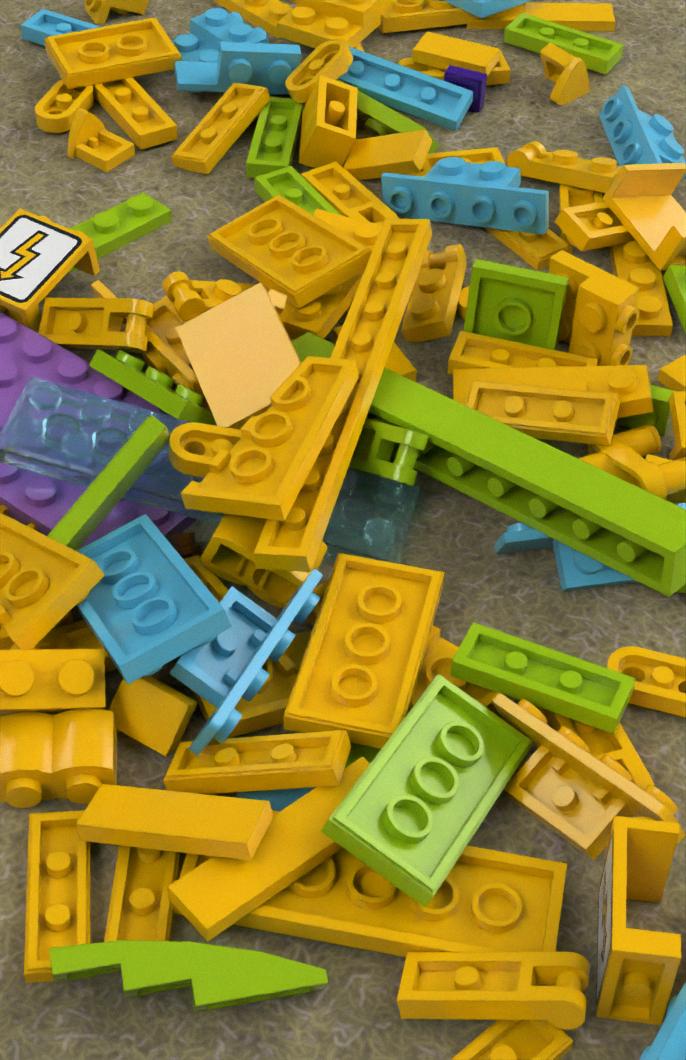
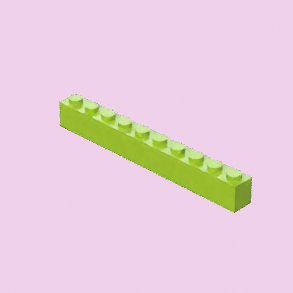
M310 332L291 341L301 363L307 356L330 358L335 347L334 343ZM384 367L366 418L429 436L425 451H419L414 466L415 469L668 597L686 584V509ZM395 443L391 457H396L399 444Z

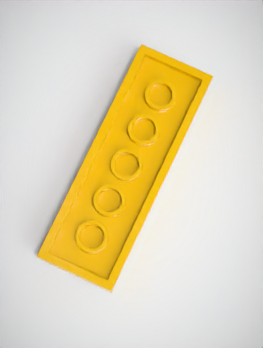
M272 810L273 816L280 811ZM467 845L434 897L426 907H423L345 848H342L233 925L406 957L407 952H556L567 863ZM187 853L179 878L212 856ZM173 904V913L183 915Z

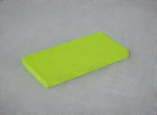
M438 673L328 819L321 832L423 907H426L534 741Z

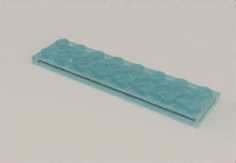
M30 376L0 433V462L89 487L148 416L153 415L167 427L169 435L176 427L190 423V421L178 420L169 415ZM169 443L123 496L126 499L216 525L219 524L224 513L185 508L180 493L191 481L200 483L204 478L187 475L176 470L168 459ZM348 467L322 539L328 547L324 556L336 559L338 553L398 564L421 487L406 485Z

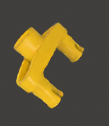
M650 423L613 434L610 446L587 444L588 455L578 458L665 500L667 495L686 489V457L659 465L652 461L648 462L643 458L647 454H656L661 451L660 435L656 427Z

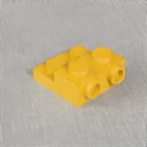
M296 0V7L277 22V37L312 48H317L322 43L332 39H343L349 47L355 48L381 24L382 0Z
M560 250L550 258L548 270L550 274L569 277L559 341L563 340L570 344L568 353L598 359L597 366L628 365L633 353V348L630 346L632 330L637 324L640 313L639 309L636 308L640 288Z

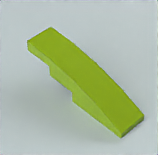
M117 940L49 948L52 975L55 983L121 972L124 999L189 987L193 1013L320 991L328 984L326 969L261 951L192 941Z

